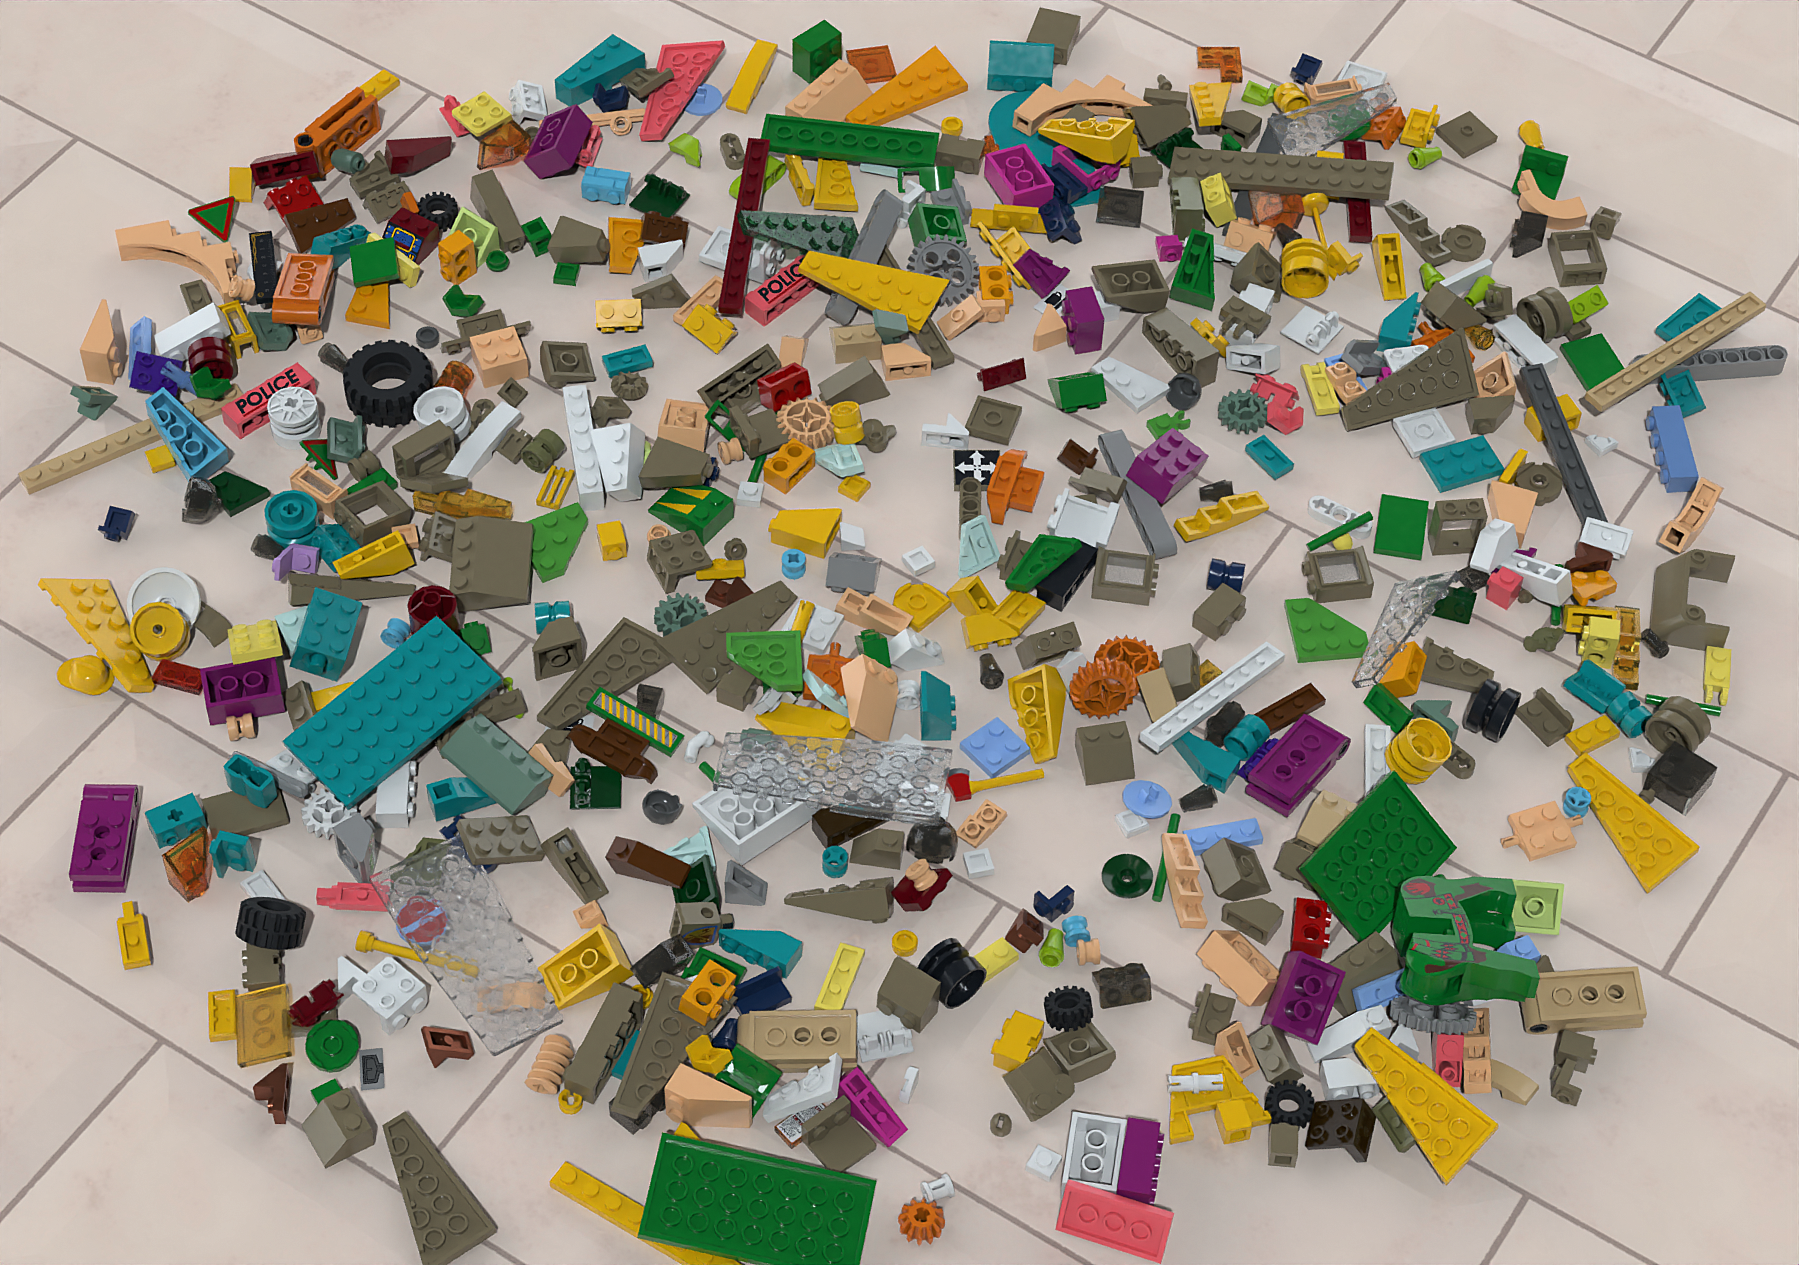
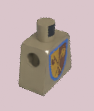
M713 902L676 903L669 930L675 953L714 945L717 943L720 929L733 928L732 916L730 913L719 915L716 904Z

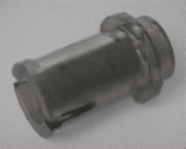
M1645 629L1639 636V640L1652 651L1654 657L1663 658L1668 654L1670 650L1668 642L1662 641L1651 629Z

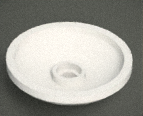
M168 567L155 568L141 575L132 585L127 598V612L130 621L138 609L148 603L171 602L172 606L185 618L191 629L199 616L201 608L200 594L193 580L185 573Z

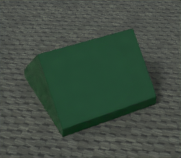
M704 854L690 865L692 868L682 888L672 887L675 904L713 902L716 904L720 915L719 896L709 855Z

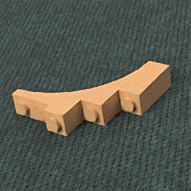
M1108 74L1094 88L1075 79L1067 88L1059 92L1043 83L1014 111L1012 127L1031 137L1049 119H1062L1076 104L1095 113V115H1107L1125 119L1126 117L1122 109L1153 105L1126 92L1125 83Z
M169 220L115 230L121 261L138 259L161 260L185 266L201 274L212 283L222 296L224 304L234 301V298L229 296L228 290L233 274L237 273L235 264L239 263L237 250L232 251L230 242L207 246L206 239L201 240L200 231L177 235L176 229H171Z

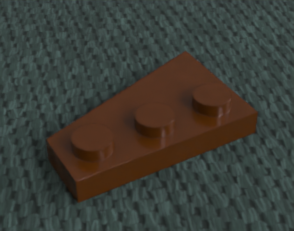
M348 198L285 214L284 221L298 254H306L312 248L314 237L343 229L354 222L356 217Z

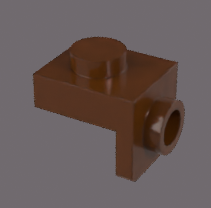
M1069 439L1057 459L1080 475L1085 467L1091 469L1095 465L1097 459L1094 457L1099 450L1094 447L1088 452L1072 439Z

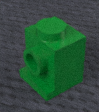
M541 216L521 225L525 239L535 257L549 252L547 246L552 235Z

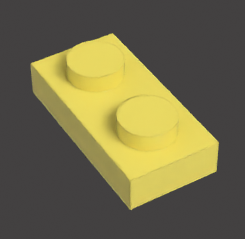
M1001 937L973 957L987 971L985 983L1019 960V953Z

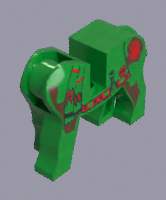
M1438 874L1434 877L1416 876L1404 881L1401 885L1392 925V934L1400 957H1405L1406 962L1399 983L1400 990L1421 1003L1433 1006L1469 1000L1509 999L1525 1002L1526 998H1535L1540 976L1534 960L1473 946V943H1478L1499 949L1505 943L1514 940L1516 929L1512 912L1517 894L1513 880L1475 876L1463 879H1446L1443 874Z

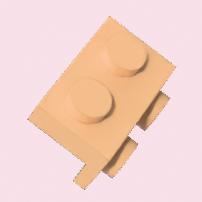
M1238 217V220L1230 222L1224 246L1248 252L1255 243L1259 242L1269 252L1272 240L1276 237L1277 232L1271 231L1272 227L1259 224L1258 227L1250 224L1251 220Z

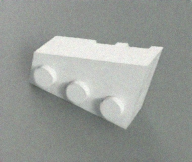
M632 423L590 430L606 492L620 502L641 499L642 487L638 476L644 462L645 432Z

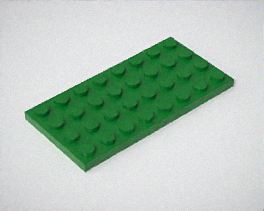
M662 1132L637 1238L755 1265H860L876 1180Z

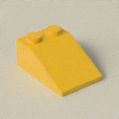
M601 924L595 926L538 967L539 973L558 1010L607 992L611 989L614 982L621 984L635 974L615 933Z

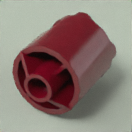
M431 585L422 587L411 595L407 604L411 635L415 634L437 616L460 638L457 602L450 590L442 586Z

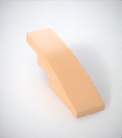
M1163 833L1162 844L1168 884L1181 928L1205 929L1208 920L1201 905L1204 894L1197 878L1200 868L1187 834Z
M1476 1008L1473 1010L1477 1012L1476 1027L1473 1028V1031L1463 1033L1465 1094L1492 1093L1489 1008Z

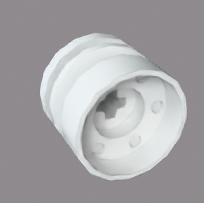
M287 387L274 393L268 400L267 410L274 441L283 448L291 450L303 449L299 444L300 441L316 440L320 437L321 424L318 416V406L315 396L309 390L301 387Z

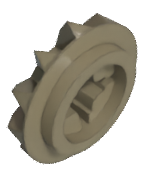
M630 371L626 374L620 372L618 376H613L611 390L620 398L633 400L641 398L647 393L648 383H646L645 377H640L639 372L631 374Z

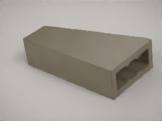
M493 169L472 176L470 199L481 218L498 227L501 251L507 253L520 250L524 247L525 235Z

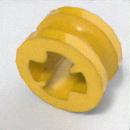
M564 1089L558 1097L560 1110L565 1114H576L582 1109V1096L573 1093L572 1096L569 1090ZM569 1097H574V1105L567 1104Z

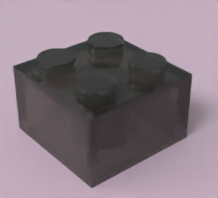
M1674 741L1648 772L1643 790L1648 791L1652 788L1656 792L1655 798L1686 816L1712 785L1718 767Z

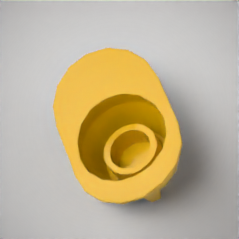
M86 655L64 662L57 671V680L61 685L84 694L100 695L112 687L114 675L111 672V668L106 666L100 658Z

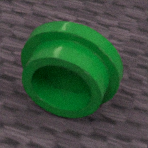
M495 250L489 253L486 265L492 271H502L508 267L509 259L503 251Z

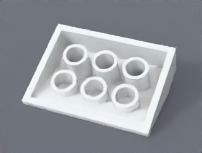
M773 751L692 803L693 808L720 844L741 865H744L810 821L812 815L821 809L819 792Z

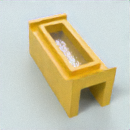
M239 300L217 306L225 314L231 334L227 336V339L236 358H242L239 345L250 343L254 353H258L256 335L241 308Z

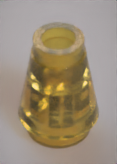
M1481 325L1464 328L1465 335L1477 349L1487 350L1493 345L1495 336L1490 329Z

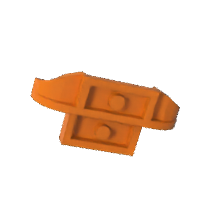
M1011 449L1002 456L999 455L987 488V504L990 508L992 523L1003 525L1006 511L1009 508L1031 513L1034 509L1045 472L1023 467L1024 459H1027L1028 456L1025 450Z

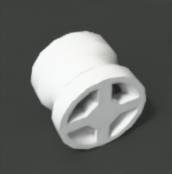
M913 680L898 682L899 693L896 706L902 710L917 708L920 705V697L918 695L920 692L919 684Z

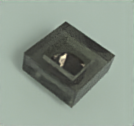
M1470 565L1459 570L1456 576L1465 587L1473 592L1486 586L1490 577L1488 573L1471 568Z

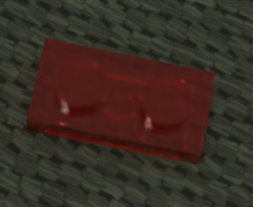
M161 659L152 676L154 684L191 694L200 695L203 689L200 668L166 659Z

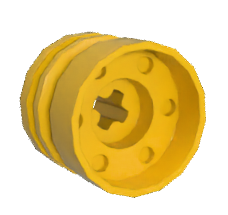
M1301 238L1291 241L1282 249L1281 285L1290 296L1308 299L1322 294L1328 288L1329 261L1325 245L1314 239Z
M1427 718L1413 719L1387 745L1385 750L1386 763L1390 770H1395L1404 782L1416 785L1424 783L1451 756V739L1438 723Z

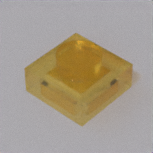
M1208 659L1200 665L1201 688L1223 673Z

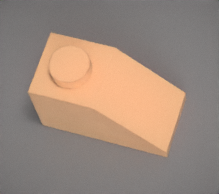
M905 343L881 345V364L885 381L931 376L930 356Z

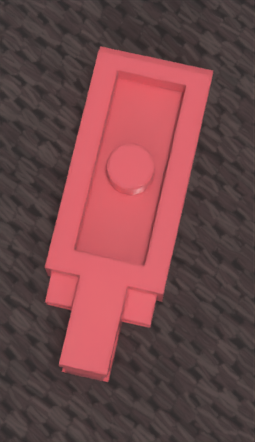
M338 882L337 885L331 888H317V905L329 906V908L336 910L388 912L390 885Z

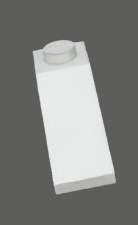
M1513 552L1497 567L1500 570L1504 566L1524 577L1521 587L1529 591L1537 599L1560 607L1573 594L1570 570Z
M1379 1005L1358 1011L1323 1030L1318 1045L1307 1042L1305 1044L1316 1064L1324 1060L1356 1052L1354 1050L1355 1044L1371 1027L1389 1040L1392 1025L1383 1006Z

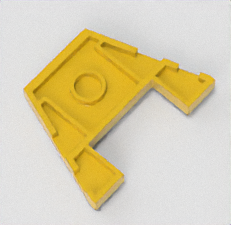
M1224 1055L1172 1066L1171 1076L1192 1075V1073H1198V1075L1222 1074L1223 1082H1212V1084H1223V1091H1199V1094H1193L1192 1091L1171 1093L1170 1145L1194 1139V1132L1188 1115L1214 1110L1218 1103L1226 1099L1237 1100L1243 1098L1252 1127L1271 1123L1272 1118L1267 1110L1264 1111L1258 1103V1098L1254 1093L1249 1092L1243 1084V1079Z

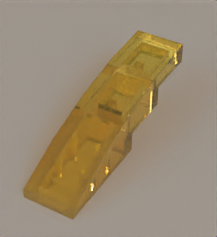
M467 489L465 495L451 491L440 492L439 495L415 491L412 495L414 511L433 515L437 511L456 519L474 516L512 520L513 518L511 501Z
M1615 605L1617 620H1620V635L1612 662V676L1624 683L1626 689L1637 691L1639 685L1638 667L1640 663L1639 644L1641 640L1640 608Z

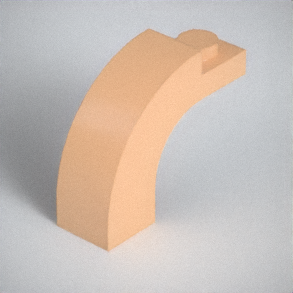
M1531 170L1522 171L1520 180L1517 183L1521 193L1518 204L1531 220L1541 226L1556 230H1569L1585 225L1588 214L1580 196L1563 201L1550 199L1539 190Z
M1701 477L1685 508L1675 520L1668 523L1659 542L1678 553L1686 551L1709 521L1724 488Z

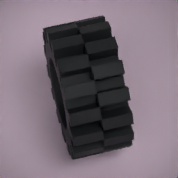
M432 192V196L428 193L425 195V198L421 197L420 202L417 203L419 208L418 215L438 224L439 230L442 229L443 232L447 231V227L451 230L458 216L455 198H451V195L448 193L444 196V192H440L439 195L436 192ZM437 210L445 211V212L440 213V214H433V213H431V212L437 211Z
M1064 986V990L1056 988V993L1051 991L1048 993L1049 997H1045L1046 1021L1052 1029L1056 1027L1057 1031H1061L1064 1028V1032H1069V1029L1073 1028V1031H1077L1078 1026L1084 1028L1086 1023L1090 1024L1091 1018H1093L1090 993L1088 991L1085 992L1084 988L1081 987L1078 990L1077 986H1072V989Z
M1284 1080L1283 1085L1279 1081L1275 1083V1088L1271 1086L1264 1106V1111L1267 1110L1272 1118L1270 1125L1288 1123L1298 1126V1131L1300 1126L1304 1129L1307 1126V1122L1310 1123L1315 1100L1314 1097H1311V1090L1305 1091L1306 1085L1302 1083L1299 1087L1297 1086L1298 1081L1293 1080V1084H1289V1080ZM1282 1100H1292L1299 1105L1300 1109L1297 1112H1286L1280 1108L1279 1103Z

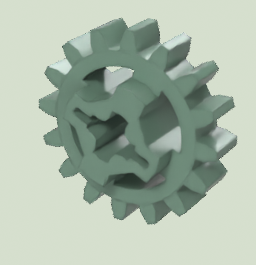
M1238 389L1237 394L1230 391L1228 397L1223 396L1222 402H1219L1218 418L1222 419L1221 424H1228V430L1237 429L1238 434L1241 430H1245V433L1249 434L1250 429L1257 432L1258 427H1264L1265 421H1267L1268 405L1265 404V398L1258 399L1259 393L1251 395L1250 390L1242 393L1241 389Z
M676 593V598L668 595L667 602L660 600L659 607H655L654 624L657 625L658 632L663 631L664 637L707 616V610H704L703 602L698 603V597L689 599L688 593L684 597Z

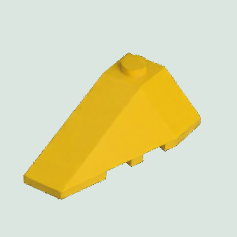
M1109 117L1108 121L1097 122L1096 118H1089L1087 121L1077 122L1075 118L1049 119L1038 128V133L1095 161L1111 165L1116 164L1127 154L1135 120Z
M1043 664L1008 679L1009 701L1012 709H1015L1018 714V724L1025 731V741L1030 747V753L1035 764H1040L1057 757L1066 699V687L1057 668Z
M780 702L778 707L771 713L766 711L760 716L758 714L755 716V720L768 731H773L775 737H780L784 740L793 752L796 750L802 755L804 761L810 766L832 775L855 739V730L851 728L849 718L832 711Z

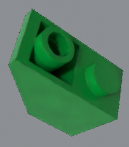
M875 629L860 631L861 635L854 636L859 656L864 654L871 659H875L885 667H891L887 638L884 635L875 632Z

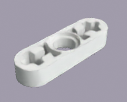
M1317 495L1309 500L1308 514L1312 518L1333 528H1337L1362 515L1324 496ZM1341 514L1344 515L1346 519L1340 521L1335 519L1334 515ZM1372 521L1363 524L1362 526L1364 527L1361 529L1358 527L1348 533L1356 539H1366L1371 534Z

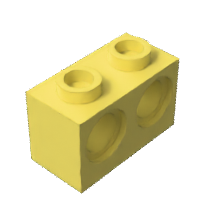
M1221 172L1200 181L1206 210L1216 227L1237 219L1231 189Z
M1590 617L1588 626L1584 625L1582 640L1578 644V655H1582L1581 665L1585 660L1589 659L1601 668L1611 669L1619 642L1620 620Z

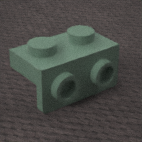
M272 309L270 313L249 312L247 320L256 335L260 349L286 351L293 339V330L289 324H274L272 322Z
M357 415L353 422L330 417L327 422L328 459L347 463L353 458L358 459V457H361L365 450V443H362V437L365 432V426L362 425V416Z

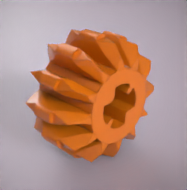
M923 1197L921 1203H917L912 1199L910 1206L904 1205L902 1207V1214L898 1216V1223L901 1225L900 1233L901 1235H907L908 1243L916 1239L919 1246L922 1244V1240H926L931 1245L933 1237L939 1238L941 1236V1229L945 1227V1220L942 1218V1208L936 1209L937 1204L935 1201L927 1204L926 1199Z

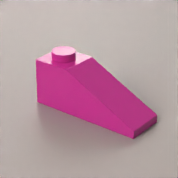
M858 1067L845 1072L840 1077L838 1095L835 1099L837 1100L845 1095L851 1102V1116L884 1145L890 1147L908 1130Z

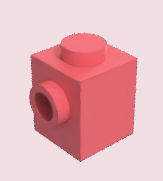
M1502 566L1497 573L1493 572L1487 581L1489 588L1486 599L1507 610L1519 596L1524 577Z

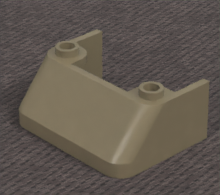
M1694 549L1657 567L1654 578L1649 630L1652 640L1660 644L1705 651L1707 646L1724 648L1730 627L1706 623L1704 610L1696 605L1687 604L1689 577L1727 583L1735 561V555Z

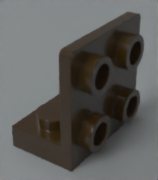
M1364 1099L1315 1102L1305 1147L1308 1150L1346 1148L1357 1163L1367 1162L1376 1115Z

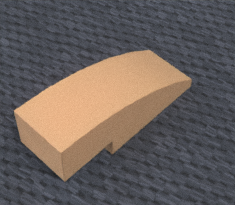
M849 587L835 608V612L843 614L844 620L866 629H875V632L895 636L905 628L907 629L913 619L912 615L879 597L870 594L867 598Z

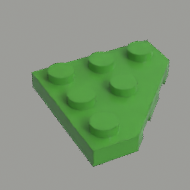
M578 502L524 522L531 523L534 526L531 565L542 583L565 575L570 558L574 556L580 543V537L588 526V518Z
M1310 598L1285 600L1284 608L1298 663L1370 657L1371 650L1367 634L1364 630Z
M800 630L726 633L728 659L777 692L803 691Z

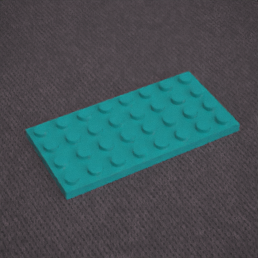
M436 616L282 742L325 788L349 810L503 682L497 673Z

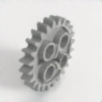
M936 234L934 240L928 236L925 242L920 241L918 247H914L912 250L913 254L908 258L910 263L906 266L907 269L912 270L910 272L950 280L938 301L939 307L942 306L944 301L950 307L953 301L959 304L961 298L963 300L968 298V293L972 294L975 290L973 287L978 284L975 278L979 276V272L975 271L979 263H973L976 255L968 254L971 247L964 249V241L957 244L956 237L948 241L947 234H945L942 240ZM947 255L953 256L956 262L950 261ZM926 258L932 259L935 264H929ZM952 276L957 277L960 283L954 282Z
M1399 995V998L1394 997V1000H1391L1390 1016L1393 1017V1020L1398 1021V1024H1406L1407 1028H1414L1416 1031L1436 1032L1438 1035H1441V1033L1461 1035V1032L1468 1033V1031H1473L1477 1020V1012H1474L1473 1008H1468L1467 1004H1460V1002L1433 1006L1421 1003L1408 995L1406 997Z

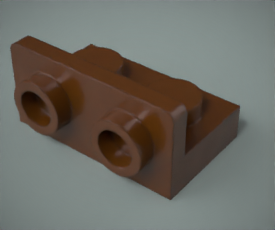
M648 211V213L641 217L640 241L660 244L682 240L683 249L685 248L689 222L683 221V218L678 216L663 217L661 213L655 211Z

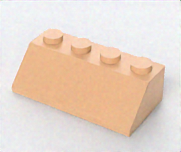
M838 59L785 106V116L845 122L846 115L873 93L855 67Z

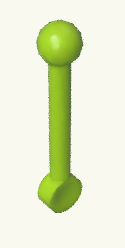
M510 677L503 679V685L508 691L513 690V680ZM524 713L518 714L515 717L517 719H520L523 717Z

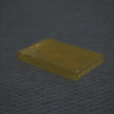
M287 984L235 995L237 1064L239 1067L244 1068L292 1056L290 1016L287 1013L290 1010L289 987Z

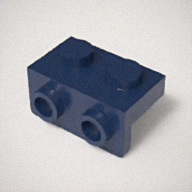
M1060 162L1050 168L1045 163L1041 164L1054 183V195L1065 204H1070L1087 194L1088 187Z
M1055 196L1039 208L1047 235L1051 241L1056 240L1061 235H1064L1074 244L1082 240L1079 232L1081 228L1074 218L1075 211L1069 203L1065 204Z

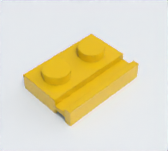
M1013 590L990 614L1017 631L1019 636L1045 610L1046 602L1027 592L1022 593Z

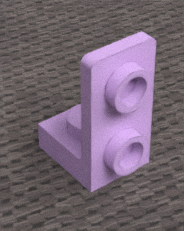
M291 543L273 560L272 572H275L274 580L280 581L291 570L315 574L318 571L320 548Z

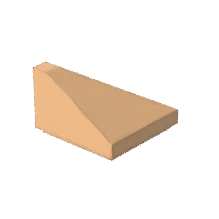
M596 900L572 911L581 929L594 928L598 924L604 927L609 926Z

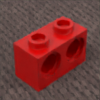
M795 362L757 380L761 404L768 409H773L774 412L780 411L782 405H787L789 400L795 402L797 397L802 400L804 397L812 394L808 370Z
M1297 897L1293 916L1290 952L1302 951L1312 957L1321 959L1323 949H1328L1330 934L1325 933V927L1330 928L1332 912H1327L1328 904L1325 901Z

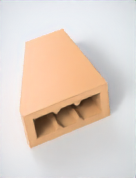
M1492 480L1487 498L1492 520L1496 518L1514 524L1519 549H1521L1538 492Z

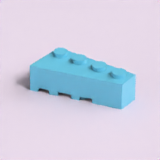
M164 387L145 401L149 418L193 490L229 462L227 448Z

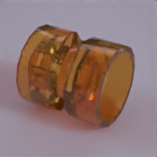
M450 361L433 388L451 387L459 391L463 397L474 378V373L466 364L459 361Z

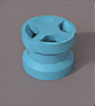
M789 549L783 553L782 573L786 578L795 580L803 577L805 574L806 557L802 551Z
M391 618L387 623V629H384L380 635L381 640L387 646L396 649L405 642L404 638L409 636L411 628L403 620Z
M1572 787L1569 789L1563 803L1564 813L1569 817L1579 814L1583 818L1587 814L1591 802L1590 793L1582 787Z
M1071 916L1062 922L1061 926L1063 932L1066 933L1064 939L1067 946L1076 947V941L1079 939H1083L1085 942L1090 941L1091 936L1090 932L1086 930L1088 923L1085 917Z

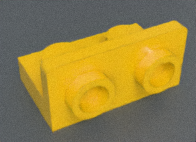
M641 299L595 300L596 328H601V332H615V327H624V331H638V326H642Z

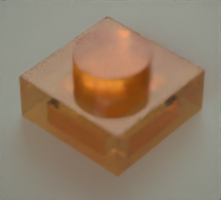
M993 135L984 136V157L985 154L999 151V145L994 143Z

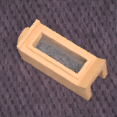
M1355 75L1349 79L1314 85L1305 82L1304 94L1311 104L1308 114L1359 106L1363 89L1361 84L1357 83Z
M305 463L289 476L291 489L302 491L312 496L317 503V509L334 520L335 501L347 496V489H341L310 468L308 463Z

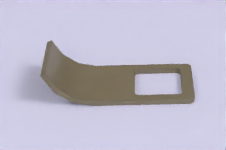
M201 601V606L205 609L199 613L193 626L201 631L215 648L228 638L227 629H232V626L220 613Z

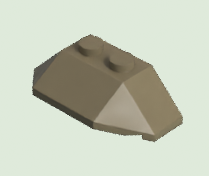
M767 343L697 390L708 409L711 408L716 400H719L728 410L738 405L742 413L747 414L761 404L757 380L779 370L781 362ZM719 406L714 411L729 417Z

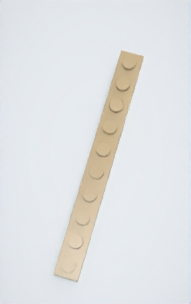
M1751 291L1590 389L1586 392L1585 399L1600 412L1606 410L1764 312L1766 304Z
M236 383L231 384L232 388L224 392V396L219 399L197 398L183 404V406L202 423L221 415V408L243 394ZM149 418L19 472L18 475L30 495L159 441L162 438Z

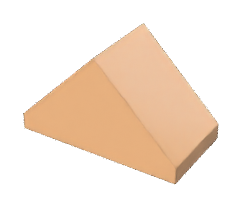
M1047 304L1035 331L1033 351L1038 352L1066 342L1067 326L1052 304Z
M782 336L779 353L780 369L794 362L803 366L809 343L808 338Z
M1238 1021L1217 1034L1214 1054L1216 1056L1224 1055L1242 1079L1260 1069L1241 1022Z

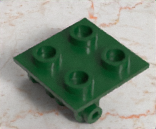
M1185 127L1179 134L1175 133L1168 137L1166 141L1158 143L1157 147L1151 150V153L1170 169L1174 147L1203 148L1192 140L1194 135L1192 128Z
M652 173L645 176L644 181L647 185L633 199L629 206L643 213H648V211L659 212L661 216L669 218L690 197V194L684 190V187L677 186L671 181L667 182V179L664 178L661 180L660 177Z
M579 758L575 766H571L570 773L575 781L570 786V809L621 808V774L608 766H590L586 758Z

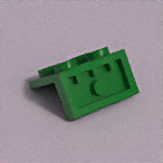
M1526 145L1511 192L1521 195L1517 183L1520 180L1522 171L1530 169L1542 194L1555 200L1565 174L1569 156Z

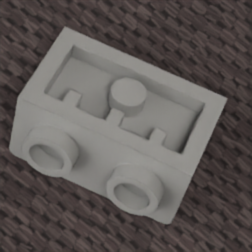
M952 179V188L930 193L932 204L958 206L962 224H969V215L972 214V207L970 202L966 201L964 187L959 185L957 179Z
M1353 339L1346 345L1345 352L1341 356V359L1360 375H1380L1381 367H1387L1382 363L1383 359L1374 353L1380 344L1376 340Z

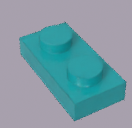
M646 344L602 356V363L609 378L618 376L620 372L626 374L628 371L631 373L653 367V360Z
M1265 435L1246 444L1245 451L1275 480L1293 470L1294 463Z

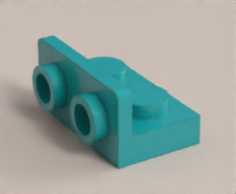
M339 524L318 525L311 542L312 547L320 548V557L333 572L337 571L332 562L362 548Z
M220 830L217 838L211 841L209 853L212 855L213 867H215L219 878H224L228 867L236 871H254L256 860L249 837Z

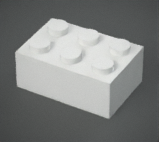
M1073 1112L1060 1199H1063L1065 1187L1069 1179L1116 1194L1126 1119Z

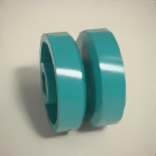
M297 490L283 491L274 495L267 502L264 509L268 536L272 544L280 550H285L291 543L311 546L316 528L320 525L317 503L313 497Z

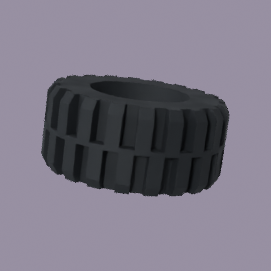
M382 340L375 341V344H367L362 347L363 350H357L352 355V358L348 359L343 370L345 397L353 415H360L363 422L369 425L373 423L376 427L381 428L383 426L395 428L399 424H402V426L409 424L410 420L415 421L416 418L413 413L414 404L424 392L434 388L432 367L428 357L423 352H420V349L413 345L410 347L407 342L400 341L398 343L395 340H388V342H382ZM384 379H400L405 381L402 385L391 389H379L372 386Z

